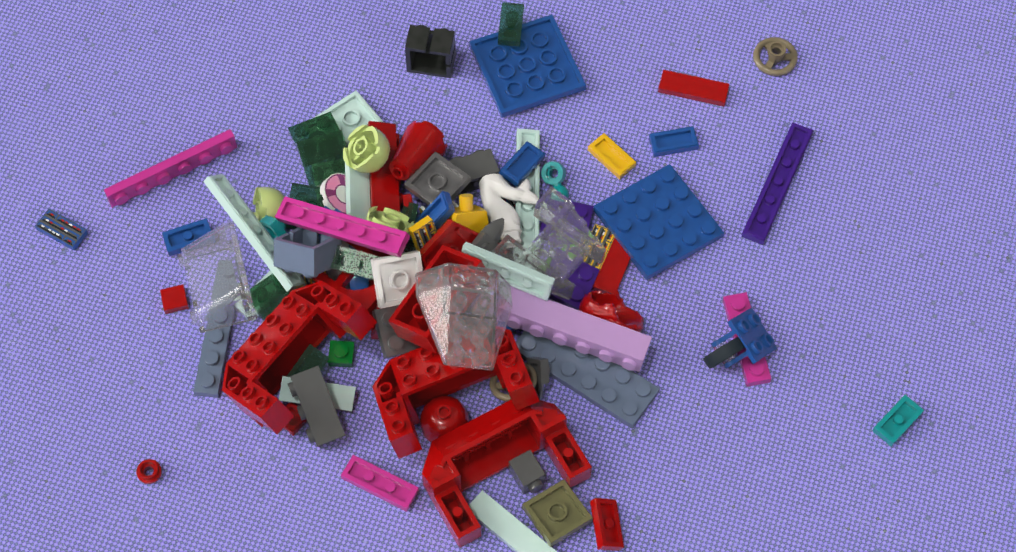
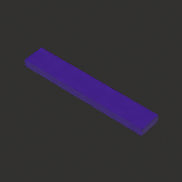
M792 122L741 237L764 245L814 130Z

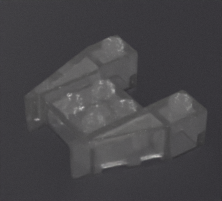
M551 186L537 201L533 214L547 225L527 248L507 234L492 250V253L555 278L551 293L570 300L575 284L568 280V278L588 256L600 265L606 248L598 237L594 236L589 230L584 218L578 215L571 200Z

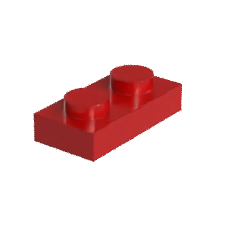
M594 498L590 501L598 550L619 551L623 549L624 544L616 500Z

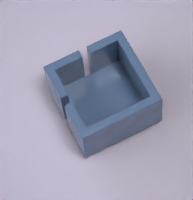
M298 227L274 239V267L282 268L283 271L289 273H301L307 278L317 277L318 274L330 270L341 263L342 240L321 234V243L319 244L320 233Z

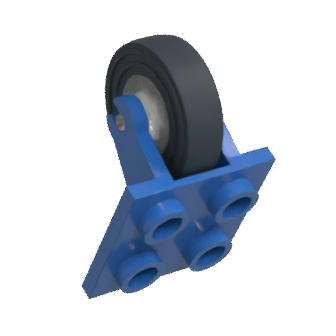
M751 307L727 322L732 331L711 343L715 351L705 356L703 360L709 369L721 362L727 369L746 356L754 364L776 350L777 347L774 344L773 337L767 333L762 325L761 318ZM733 335H738V337L734 338L728 343L726 342V340L732 337ZM746 348V351L738 355L737 357L734 355L742 349Z

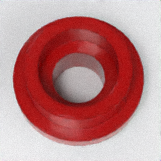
M147 459L138 465L136 474L142 483L152 484L161 477L162 468L157 461ZM147 470H154L152 475H145Z

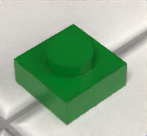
M330 340L328 366L353 368L355 342Z

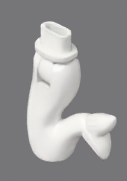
M501 174L483 176L479 182L480 196L490 222L503 218L504 229L500 240H502L505 247L519 245L522 242L520 237L522 233L520 218L514 207L502 198L521 201L526 204L540 205L539 198L530 191L531 183L528 179H525L516 188L509 185Z

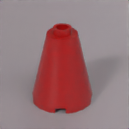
M415 120L407 126L389 165L390 172L395 178L399 180L409 179L434 152L444 156L447 150V143L446 145L444 144L443 133L428 121L421 123Z

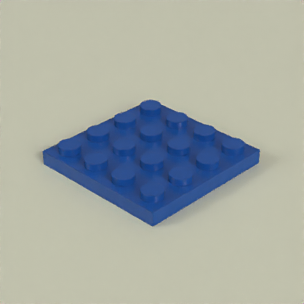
M552 14L469 41L471 52L501 118L586 90V84Z
M671 164L594 205L593 208L595 214L605 227L611 231L646 281L724 236V231Z

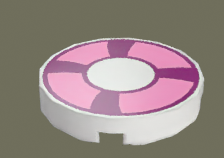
M331 174L322 182L320 187V195L322 194L324 199L322 202L324 207L327 206L331 210L336 208L346 214L345 174Z

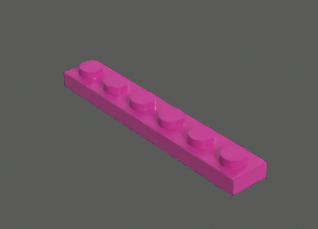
M231 129L104 189L108 202L112 208L117 205H123L129 199L137 195H143L158 185H164L179 175L187 174L200 165L208 164L218 156L229 154L233 149L237 148L235 136Z
M286 196L275 215V218L280 222L401 258L410 238V235L405 231Z

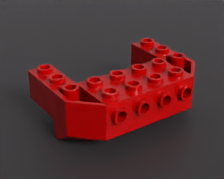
M323 281L292 290L227 361L222 391L261 427L264 425L278 435L294 417L283 403L273 396L281 388L282 376L290 377L329 333L341 339L347 332L362 340L377 321L361 303Z
M478 323L449 335L437 353L420 347L388 361L372 388L389 441L399 459L422 450L414 426L420 423L416 408L427 404L433 398L447 396L497 375L502 388H507L516 411L540 402L511 330Z
M509 400L431 442L422 471L423 486L459 548L481 537V526L461 492L508 468L509 461L529 450L534 454L545 449L559 474L570 488L591 478L592 467L567 428L566 416L555 404L539 400L540 402L516 411L512 400Z

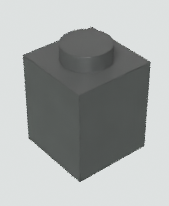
M531 450L509 461V472L523 494L529 491L534 493L543 487L546 474Z

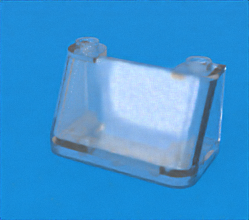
M233 221L221 224L181 248L182 253L177 254L180 267H185L194 310L190 311L193 325L198 324L200 333L257 319Z

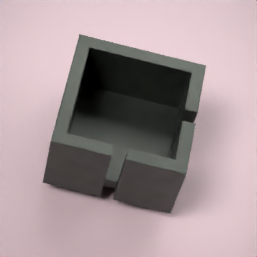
M410 25L405 44L407 72L451 78L456 58L455 31L446 28H435L433 31L430 30V27L424 25Z

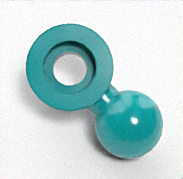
M554 161L546 163L542 168L541 176L544 182L553 186L551 197L568 200L569 191L562 185L566 177L565 167L561 163ZM554 170L558 171L556 178L552 175Z

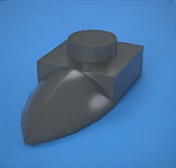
M500 218L486 225L471 244L496 254L500 248L498 242L503 233L504 219Z
M527 357L526 362L537 373L535 391L539 400H541L544 384L549 383L550 367L548 359Z

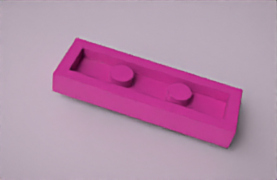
M352 455L341 474V479L406 512L419 492V487L355 455Z

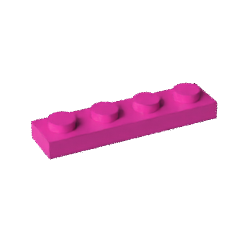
M747 292L723 296L722 301L728 321L751 308ZM746 348L742 349L737 354H742L746 351ZM748 356L740 360L747 387L771 382V375L765 357L754 364Z

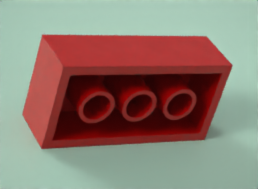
M442 245L388 320L396 335L437 353L490 277L482 260Z

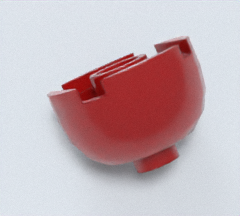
M438 396L431 399L424 406L420 416L422 433L430 443L436 438L469 422V415L464 404L451 396Z

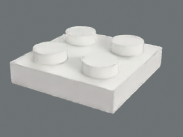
M415 250L402 253L401 258L390 255L371 259L378 308L382 309L400 305L423 273L420 251Z

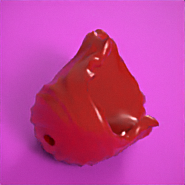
M618 290L613 294L591 291L585 294L580 302L579 311L638 332L643 329L644 318L638 311L625 306L624 299L620 298Z

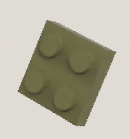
M564 479L522 504V509L550 547L590 524L593 519Z

